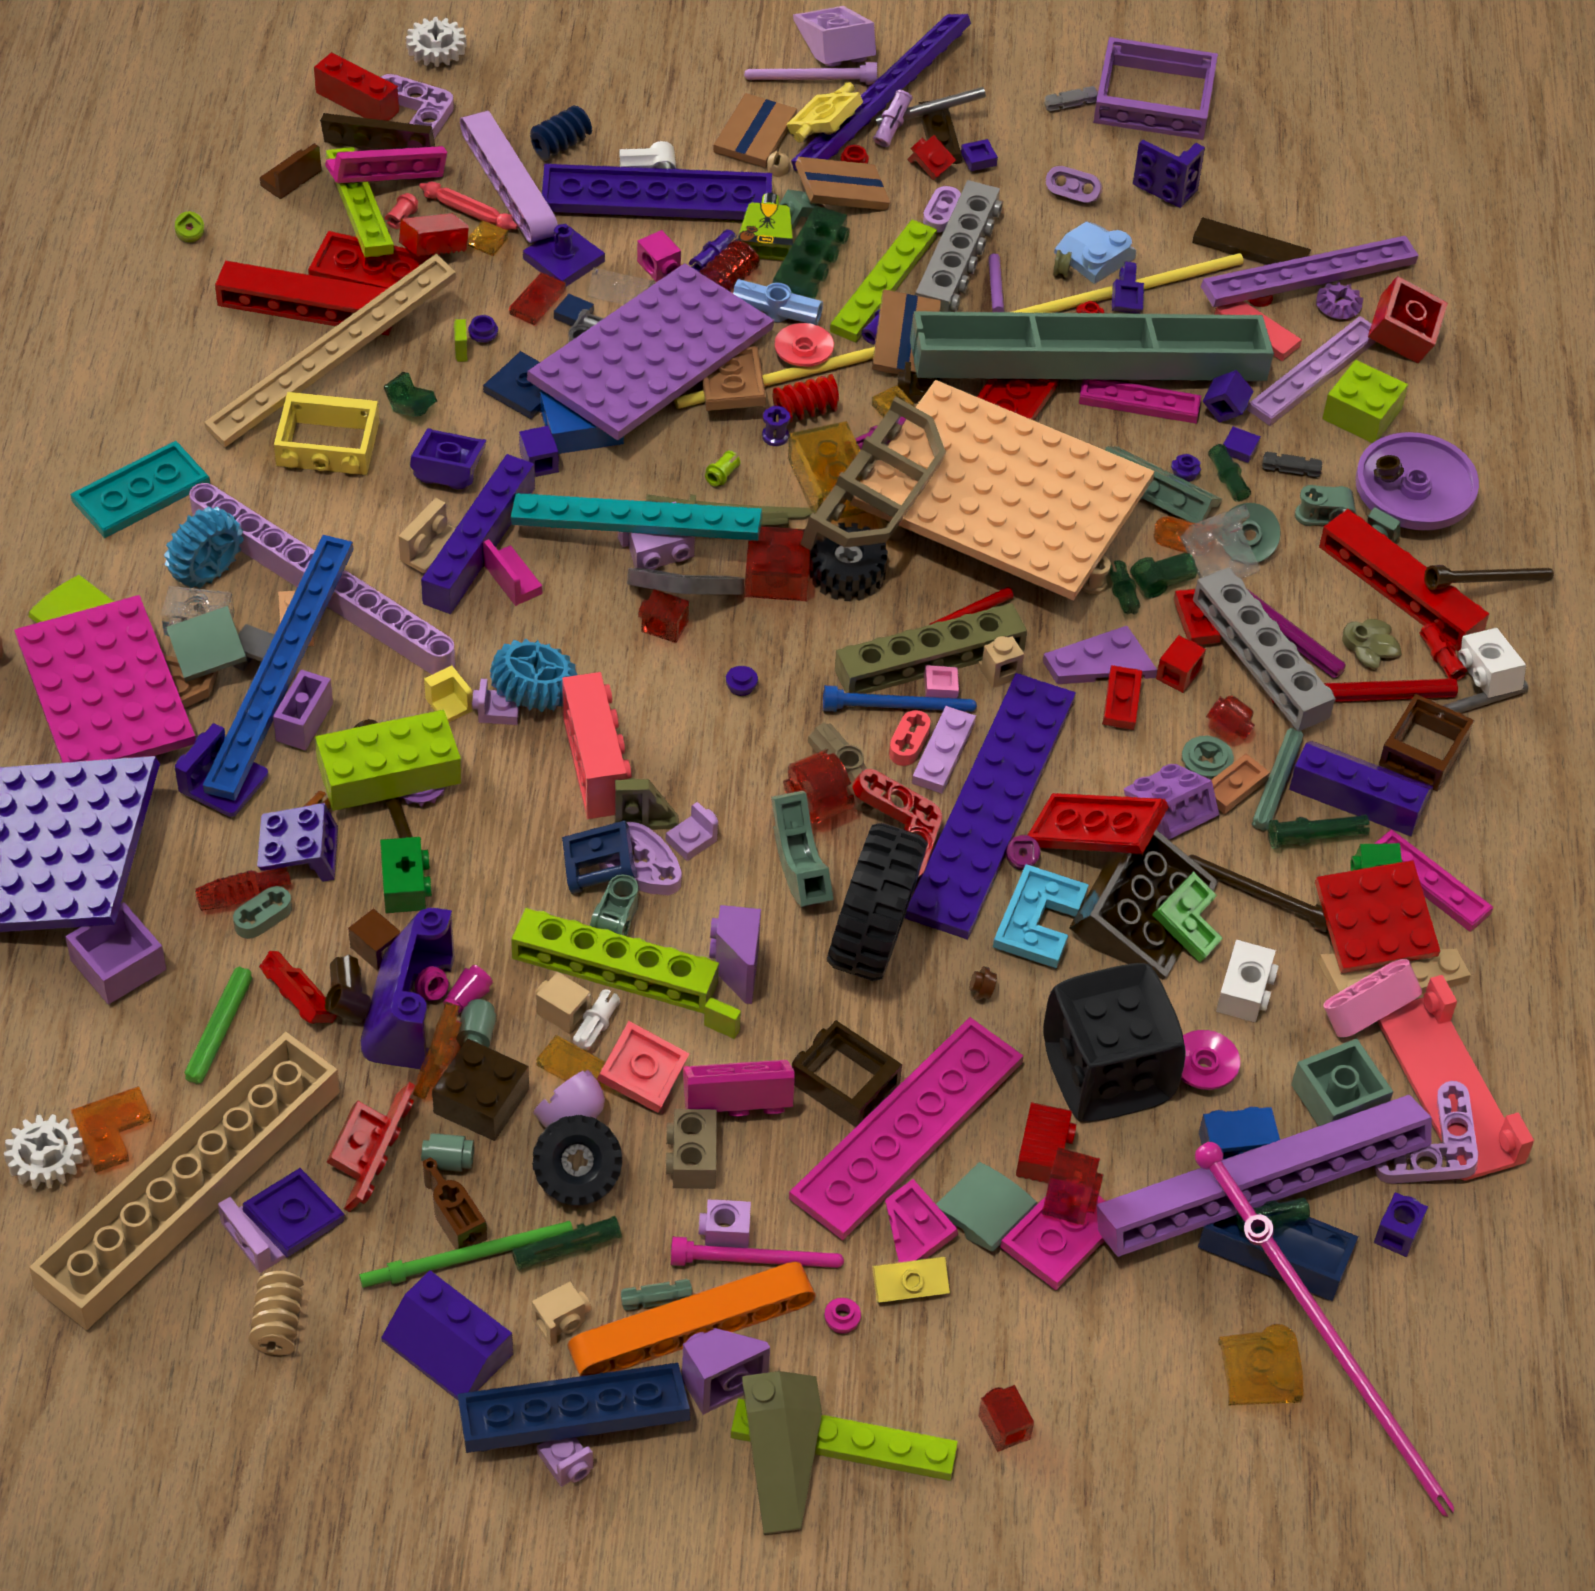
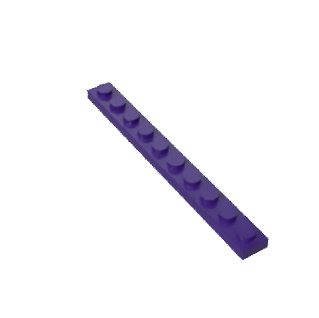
M947 14L861 94L863 103L855 110L853 116L847 118L840 125L838 131L832 134L820 133L791 160L794 170L797 171L795 163L798 157L828 160L836 155L847 141L852 140L863 126L870 123L874 115L886 108V104L895 96L896 91L902 90L909 82L914 81L924 68L933 63L932 60L940 53L946 51L948 45L963 34V31L971 24L968 14Z

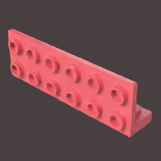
M1439 975L1430 978L1423 998L1411 1001L1377 1022L1421 1105L1432 1117V1125L1441 1142L1442 1136L1437 1107L1438 1089L1442 1084L1449 1081H1458L1467 1087L1478 1150L1477 1170L1473 1175L1461 1178L1463 1181L1525 1164L1534 1139L1519 1112L1508 1115L1505 1118L1503 1117L1451 1022L1457 1000L1444 976ZM1450 1094L1448 1098L1451 1101V1112L1457 1111L1458 1099H1456L1455 1094ZM1453 1123L1447 1128L1455 1136H1461L1467 1132V1127L1461 1123ZM1464 1155L1457 1156L1460 1165H1466L1467 1160H1465Z

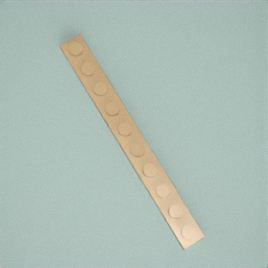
M435 254L204 422L206 430L226 448L282 407L285 403L287 392L301 393L453 282L456 279V272L441 257Z

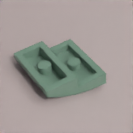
M228 606L166 627L185 682L247 661Z
M979 1162L936 1205L954 1225L964 1230L967 1240L993 1252L1001 1244L1002 1239L1037 1205V1201L1013 1181Z

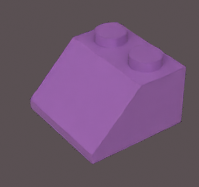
M720 905L719 918H712L709 958H715V961L719 962V977L744 1003L752 1004L759 951L761 909Z
M717 1328L707 1333L699 1332L691 1336L683 1344L682 1379L701 1413L704 1415L743 1396L742 1376L768 1373L770 1346L766 1341Z

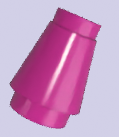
M472 965L469 969L465 968L447 995V998L443 1001V1004L450 1012L458 1016L471 1000L481 999L490 992L489 987L493 984V981L477 965Z

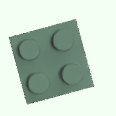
M1357 1038L1297 1062L1291 1084L1318 1126L1391 1101L1393 1090Z

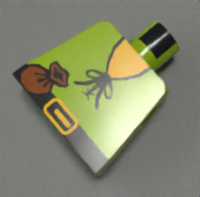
M765 193L762 196V203L752 202L748 204L738 235L737 256L792 261L793 238L790 207L779 205V196L777 194Z

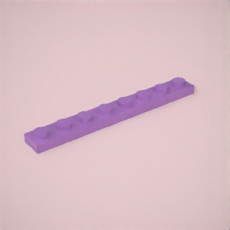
M1401 236L1204 278L1201 288L1211 305L1217 307L1416 264L1419 255L1407 237Z

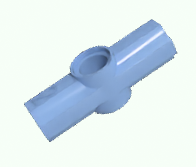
M738 279L734 286V295L756 309L763 311L764 314L774 319V322H783L789 318L818 325L820 321L823 301L793 294L786 284L777 282L766 287Z

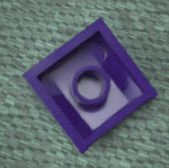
M427 428L411 455L410 467L413 469L414 476L421 482L449 485L454 489H464L473 483L474 470L485 449L486 439H477Z

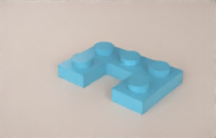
M1026 864L994 938L993 948L1057 968L1066 947L1068 935L1039 926L1038 924L1046 907L1075 917L1086 898L1089 884Z

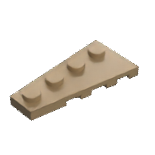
M1457 948L1440 949L1441 952L1438 957L1410 961L1422 989L1421 995H1424L1430 978L1443 975L1449 987L1469 982L1471 974ZM1320 954L1318 961L1334 994L1341 992L1382 968L1377 967L1341 974L1335 954Z

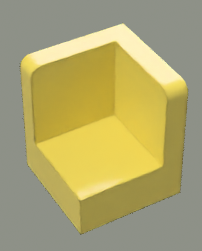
M452 665L424 678L425 699L435 711L444 709L448 723L473 711L472 690Z

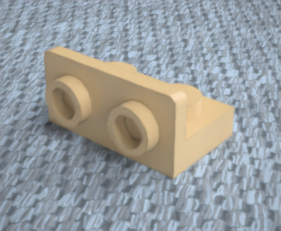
M435 498L398 536L400 561L422 573H426L456 529L447 524L448 518L445 502Z

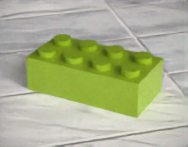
M444 709L315 736L317 764L332 811L461 784V757Z

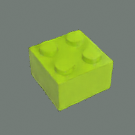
M1355 359L1328 393L1322 419L1373 443L1382 436L1402 410L1408 384Z

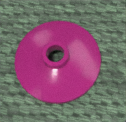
M1195 1030L1183 1035L1186 1057L1181 1077L1182 1081L1198 1089L1214 1090L1228 1085L1235 1079L1240 1068V1055L1231 1040L1218 1032L1210 1030Z

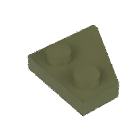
M629 778L626 780H615V823L621 821L635 822L645 825L651 830L672 829L679 824L678 814L649 779Z

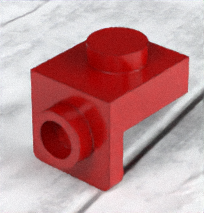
M935 135L927 141L922 137L910 148L913 154L907 159L910 163L916 160L933 180L956 161Z

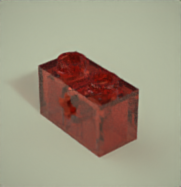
M1058 1147L1042 1214L1084 1225L1087 1212L1095 1213L1104 1176V1174L1097 1173L1100 1158Z

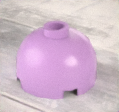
M587 1069L586 1072L581 1071L553 1091L555 1094L550 1098L551 1103L549 1104L544 1099L534 1109L533 1114L545 1128L552 1122L554 1123L565 1116L583 1115L596 1119L604 1107L603 1089L590 1070Z

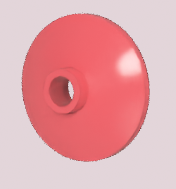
M797 323L783 328L777 334L775 350L778 356L785 362L795 366L809 367L825 362L832 355L834 341L830 333L820 326L809 323Z

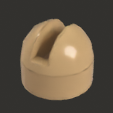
M775 151L768 157V173L779 177L789 172L790 162L785 153Z

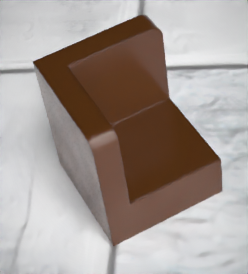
M374 908L348 928L350 948L376 970L381 965L382 951L391 945L400 934V930Z

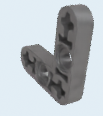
M628 568V585L680 594L740 595L744 592L745 578L681 575L652 569Z

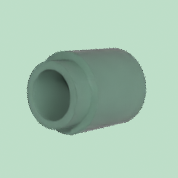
M474 999L464 1007L456 1035V1040L460 1046L468 1038L489 1048L497 1017L494 1012L495 1008L490 1002Z
M431 1133L430 1140H423L421 1161L430 1157L437 1162L438 1170L462 1172L463 1168L471 1169L474 1157V1140H466V1136Z

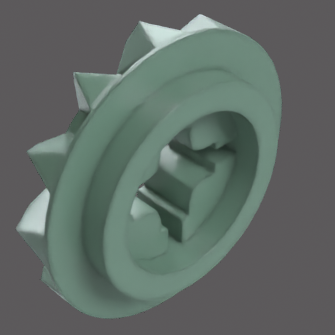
M1198 736L1185 744L1181 761L1185 763L1186 769L1199 775L1207 776L1211 780L1233 764L1234 755L1229 745L1223 740L1213 736ZM1204 755L1206 758L1212 757L1213 762L1210 763L1208 760L1202 762V756Z

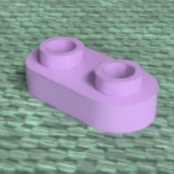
M1065 166L1053 167L1047 173L1046 185L1056 195L1084 203H1092L1102 193L1100 180L1092 174ZM1060 176H1065L1066 183L1063 186L1057 185V179ZM1086 184H1092L1093 191L1090 194L1084 193L1083 189Z
M950 186L936 189L924 210L923 224L937 229V233L944 232L961 195L960 191Z

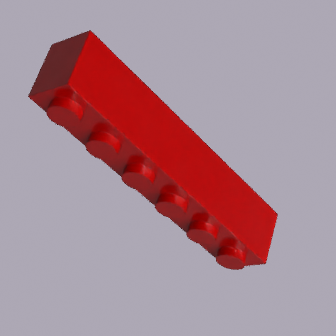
M226 260L215 283L217 306L330 326L339 325L388 289ZM392 326L384 331L382 335L389 336Z
M1347 509L1323 527L1319 548L1423 626L1431 622L1437 623L1444 637L1453 643L1456 651L1459 652L1461 650L1463 636L1485 631L1489 618L1487 611L1452 585L1444 590H1429L1424 580L1427 567L1415 559L1409 552L1392 542L1386 535L1368 524L1362 517Z

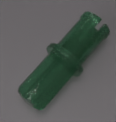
M1121 560L1114 561L1117 571H1114L1111 564L1110 571L1108 572L1113 583L1112 592L1114 596L1118 597L1123 612L1127 615L1130 613L1135 615L1141 606L1135 592L1136 583L1130 578L1125 562Z

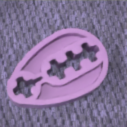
M626 822L630 828L632 850H634L633 861L637 871V878L634 879L638 883V891L660 895L676 893L681 887L682 872L677 858L670 847L647 826L635 822ZM620 859L598 865L602 870L621 864Z

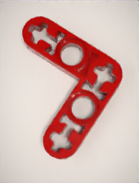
M866 769L862 771L853 781L852 788L855 795L863 802L905 824L904 830L921 835L927 841L928 845L918 875L919 878L925 871L942 821L940 808L934 802L877 770ZM891 795L900 797L904 808L894 805Z

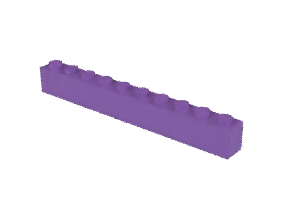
M1406 1095L1224 1159L1221 1162L1250 1205L1256 1208L1430 1146L1432 1117L1410 1095ZM1203 1168L1096 1205L1098 1231L1117 1257L1239 1214L1210 1169L1206 1170Z

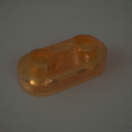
M1170 516L1158 519L1153 532L1154 540L1159 545L1194 556L1209 554L1213 549L1215 540L1214 533L1208 527Z

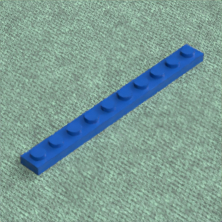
M322 535L203 783L204 793L236 800L273 722V716L284 699L354 550L352 541Z

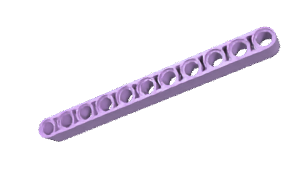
M201 483L192 487L189 493L192 516L195 515L198 509L203 511L208 506L211 508L219 507L236 518V521L240 523V527L243 529L241 536L244 540L239 545L241 551L298 587L315 550L209 483ZM346 570L343 571L327 605L328 608L432 675L451 665L455 668L454 642L449 636Z

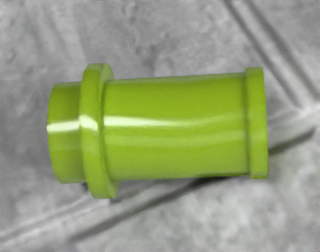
M728 450L715 464L712 463L707 466L705 479L710 485H724L727 477L740 466L739 456L732 463L730 462L736 455L735 452Z

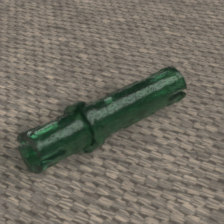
M612 1216L611 1218L586 1226L584 1223L577 1224L574 1230L511 1250L516 1268L520 1271L523 1268L553 1260L582 1249L584 1252L591 1251L592 1246L615 1238H621L622 1234L616 1216ZM599 1232V1233L596 1234V1235H593V1236H590V1237H587V1238H583V1239H580V1240H578V1241H575V1242H572V1243H571L572 1240H575V1239H578V1238H581V1237H585V1236H588V1235H590V1234ZM562 1243H563L562 1246H559V1247H556V1248H553V1249H550V1250H547V1251H544V1252L535 1254V1252H538V1251H541V1250H544V1249H547V1248H550V1247H553V1246H556V1245H559V1244H562Z

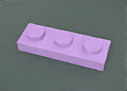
M945 706L913 774L912 784L943 793L974 727L976 715Z

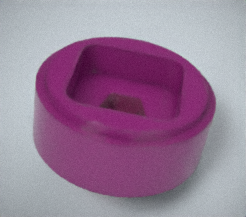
M1027 835L1014 837L1006 849L1008 862L1011 866L1020 870H1024L1026 864L1034 866L1040 856L1039 844L1034 838Z

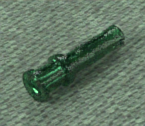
M1366 814L1309 821L1304 817H1297L1295 821L1279 822L1275 819L1269 821L1268 838L1273 849H1278L1281 845L1298 843L1299 846H1306L1311 840L1369 835L1370 828H1364L1363 825H1370Z

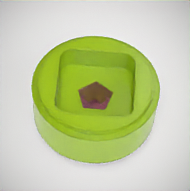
M191 211L181 213L175 220V233L177 237L184 242L199 240L204 233V222L201 216Z

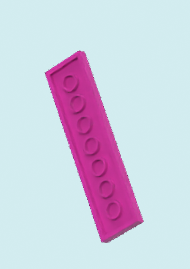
M969 1017L789 1191V1199L841 1240H844L1022 1064L1023 1055Z

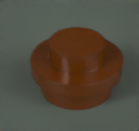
M983 966L979 972L975 971L972 975L969 990L974 991V999H990L994 992L997 974L990 972L989 967Z

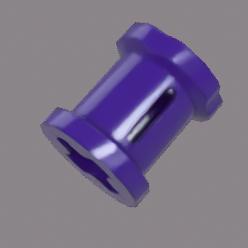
M772 406L766 409L763 413V421L766 423V427L762 431V439L771 446L784 445L789 439L787 425L790 422V413L781 406ZM777 414L779 415V422H776ZM774 430H776V438L773 437Z

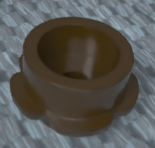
M1385 455L1376 461L1374 475L1377 478H1381L1383 482H1394L1404 473L1402 463L1397 456Z

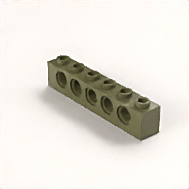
M1013 603L995 606L989 610L965 614L955 619L935 622L925 627L905 630L895 635L879 637L872 641L848 645L836 650L835 672L845 693L866 694L924 678L926 665L957 667L959 669L978 664L983 659L984 646L1000 636H1013L1021 650L1024 651L1027 629Z

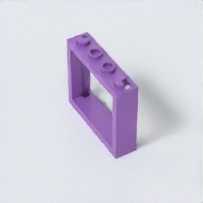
M1109 37L1093 123L1203 140L1218 54ZM1113 65L1205 79L1200 110L1107 96Z

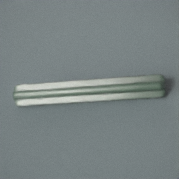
M1290 728L1285 734L1253 818L1252 825L1255 829L1266 831L1270 827L1304 736L1302 731L1298 732L1294 728Z

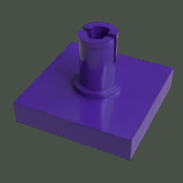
M566 223L555 227V236L539 240L523 250V260L561 289L605 262V253Z

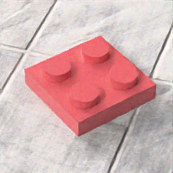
M628 1021L597 1080L658 1113L684 1066L689 1053Z

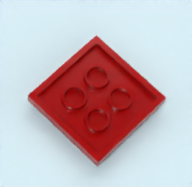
M1414 860L1324 875L1316 878L1315 885L1341 974L1382 967L1401 959H1407L1410 962L1439 956L1441 950Z

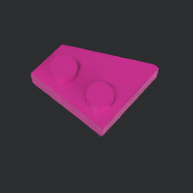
M914 1179L885 1199L899 1262L927 1259L958 1235V1229Z

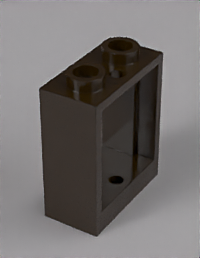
M837 1020L827 1030L825 1028L821 1029L814 1038L813 1045L806 1052H799L792 1062L795 1076L794 1086L855 1127L893 1092L901 1080L902 1064ZM835 1050H838L874 1075L853 1099L814 1074Z

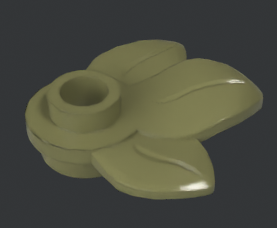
M1367 619L1363 623L1350 622L1343 629L1342 641L1344 645L1356 653L1359 661L1372 669H1378L1381 661L1380 657L1399 658L1402 655L1398 641L1389 635L1392 627L1382 620Z

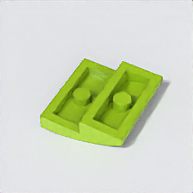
M77 575L42 598L29 611L28 617L39 623L115 601L82 576Z

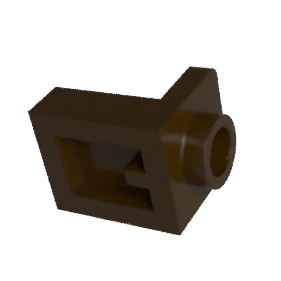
M905 362L904 372H898L897 390H903V401L918 404L935 380L940 381V378H917L916 374L911 373V362Z

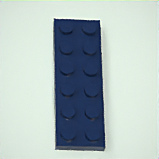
M678 1362L457 1394L466 1453L484 1452L490 1449L524 1446L552 1440L560 1441L566 1438L600 1435L607 1432L635 1430L642 1427L690 1421V1407Z

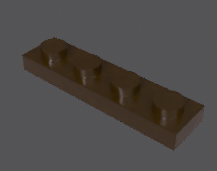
M323 113L320 120L324 142L383 150L435 147L432 126Z

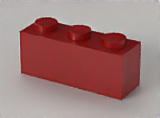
M332 52L314 66L317 94L363 118L389 121L399 113L397 85Z

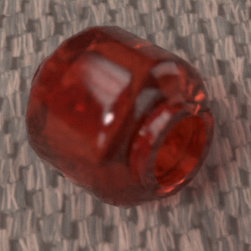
M1229 695L1225 699L1220 696L1205 716L1209 719L1208 728L1228 743L1234 742L1238 737L1245 740L1255 726L1251 722L1254 715L1252 708L1233 695Z

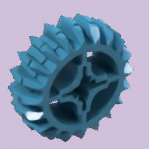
M208 506L203 511L198 509L193 517L187 516V521L183 525L179 524L180 528L176 533L171 534L173 539L166 545L169 550L164 554V557L167 559L164 565L168 568L173 578L190 588L195 586L201 588L206 582L212 583L214 578H221V573L229 570L228 566L231 562L236 561L235 555L241 551L239 545L244 539L241 536L243 529L240 527V523L236 521L234 516L219 507L211 508Z
M524 639L522 643L513 640L511 645L504 644L502 649L497 650V653L494 655L490 668L491 686L497 688L498 695L505 696L506 702L513 701L517 707L522 705L527 707L529 711L532 708H537L540 712H543L545 708L554 711L557 706L563 707L562 678L576 676V665L570 662V656L562 655L561 649L551 648L550 643L544 645L540 644L538 640L535 643Z

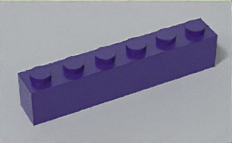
M509 454L505 455L422 577V602L424 605L452 614L484 566L483 542L489 539L496 547L512 524L511 513L516 493L532 494L535 490L534 463Z

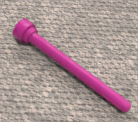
M672 1236L670 1262L672 1266H685V1263H693V1259L778 1265L800 1262L802 1266L839 1268L844 1264L843 1256L838 1253L694 1245V1241H687V1237Z

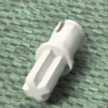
M602 990L593 1007L584 1013V1021L573 1037V1043L577 1045L579 1050H589L601 1031H605L608 1028V1020L620 1004V998L616 993L607 1002L611 991Z

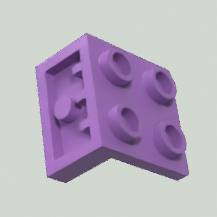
M1178 764L1165 765L1159 772L1151 776L1138 778L1134 781V784L1124 788L1125 796L1161 798L1166 800L1169 808L1157 827V831L1168 840L1219 815L1212 780Z

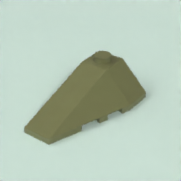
M783 1371L742 1376L763 1534L769 1535L801 1530L822 1417L817 1376Z

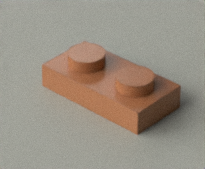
M1245 753L1212 779L1218 809L1226 814L1268 781L1270 772Z

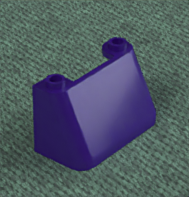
M440 908L421 910L385 950L371 998V1006L361 1035V1052L368 1061L426 1070L430 1056L429 1048L426 1047L424 1025L427 1006L424 998L417 993L411 992L418 974L427 967L435 966L440 969L444 968V971L451 972L455 958L452 910Z

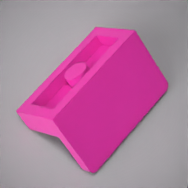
M489 539L483 542L484 566L515 606L543 594L541 583L511 545L498 551Z

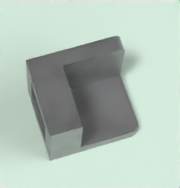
M245 624L238 636L247 661L233 665V667L244 671L252 659L262 662L275 634Z

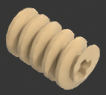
M272 1271L260 1276L257 1281L256 1304L253 1307L254 1317L251 1320L252 1330L249 1333V1342L260 1352L283 1356L291 1354L295 1350V1344L292 1341L297 1337V1331L294 1328L299 1323L296 1315L300 1312L301 1307L298 1302L302 1299V1291L299 1288L304 1286L303 1280L296 1274L287 1271Z

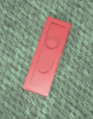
M1244 301L1222 305L1215 309L1214 315H1263L1274 352L1273 356L1281 361L1301 345L1302 339Z

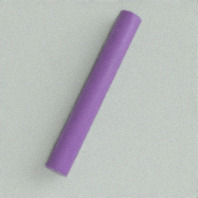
M991 254L988 260L992 312H1004L1000 256L998 254Z

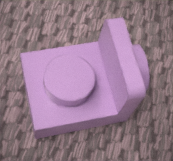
M481 679L480 689L473 691L472 708L478 710L479 723L517 725L519 707H517L516 703L513 701L506 702L505 696L498 695L497 690H488V680Z
M696 802L691 805V816L666 832V842L688 861L717 841V817L711 810L705 809Z
M576 1437L560 1441H546L537 1445L538 1455L561 1487L571 1481L578 1482L582 1480L593 1469V1452L589 1446L583 1448Z

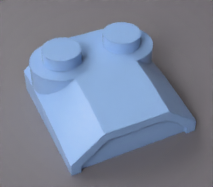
M1086 221L1067 233L1056 246L1054 253L1057 254V250H1061L1063 254L1072 252L1070 266L1096 284L1123 267L1125 261L1130 262L1134 260L1136 249L1131 246L1132 239L1127 233L1120 230L1108 231L1095 223Z

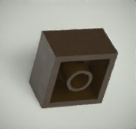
M467 1038L432 1089L433 1112L495 1141L529 1090V1066Z

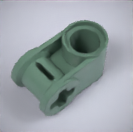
M1307 485L1300 492L1301 503L1295 510L1296 520L1307 526H1325L1347 509L1356 514L1353 492L1351 489L1343 486L1324 487Z
M622 874L610 880L600 903L594 910L590 926L608 929L614 933L627 936L631 921L638 909V883L633 877Z

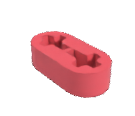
M913 710L905 713L891 739L889 748L890 759L897 765L907 766L917 760L930 732L931 721L926 713ZM915 724L920 725L917 726L914 733L910 732V728L914 727ZM905 743L909 744V749H906L904 752L899 751L903 749Z

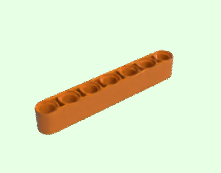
M790 1262L582 1332L571 1338L567 1347L579 1376L620 1371L682 1350L683 1344L691 1336L699 1332L707 1333L715 1328L735 1332L802 1309L814 1301L816 1294L800 1262Z

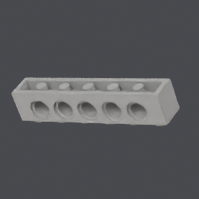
M967 180L915 293L916 296L941 300L940 312H957L961 298L960 292H966L969 283L968 275L969 273L974 274L978 261L977 255H982L986 245L985 237H990L995 222L993 219L994 217L999 218L1003 201H999L1000 188Z
M1229 567L1198 579L1193 601L1296 730L1299 732L1329 719L1336 699L1332 690L1325 686L1316 675L1312 665L1307 664L1299 654L1295 644L1290 642L1281 632L1277 622L1268 616L1260 601L1254 598L1247 590L1242 579L1237 577Z

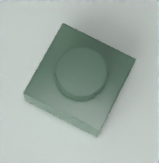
M1374 507L1368 515L1367 523L1395 543L1400 537L1401 521Z

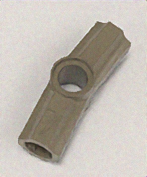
M824 722L815 727L814 731L808 736V743L833 770L835 782L843 786L857 811L865 813L873 810L874 807L860 800L852 788L855 778L867 769L864 764L862 750L857 746L849 745L831 723L826 724Z

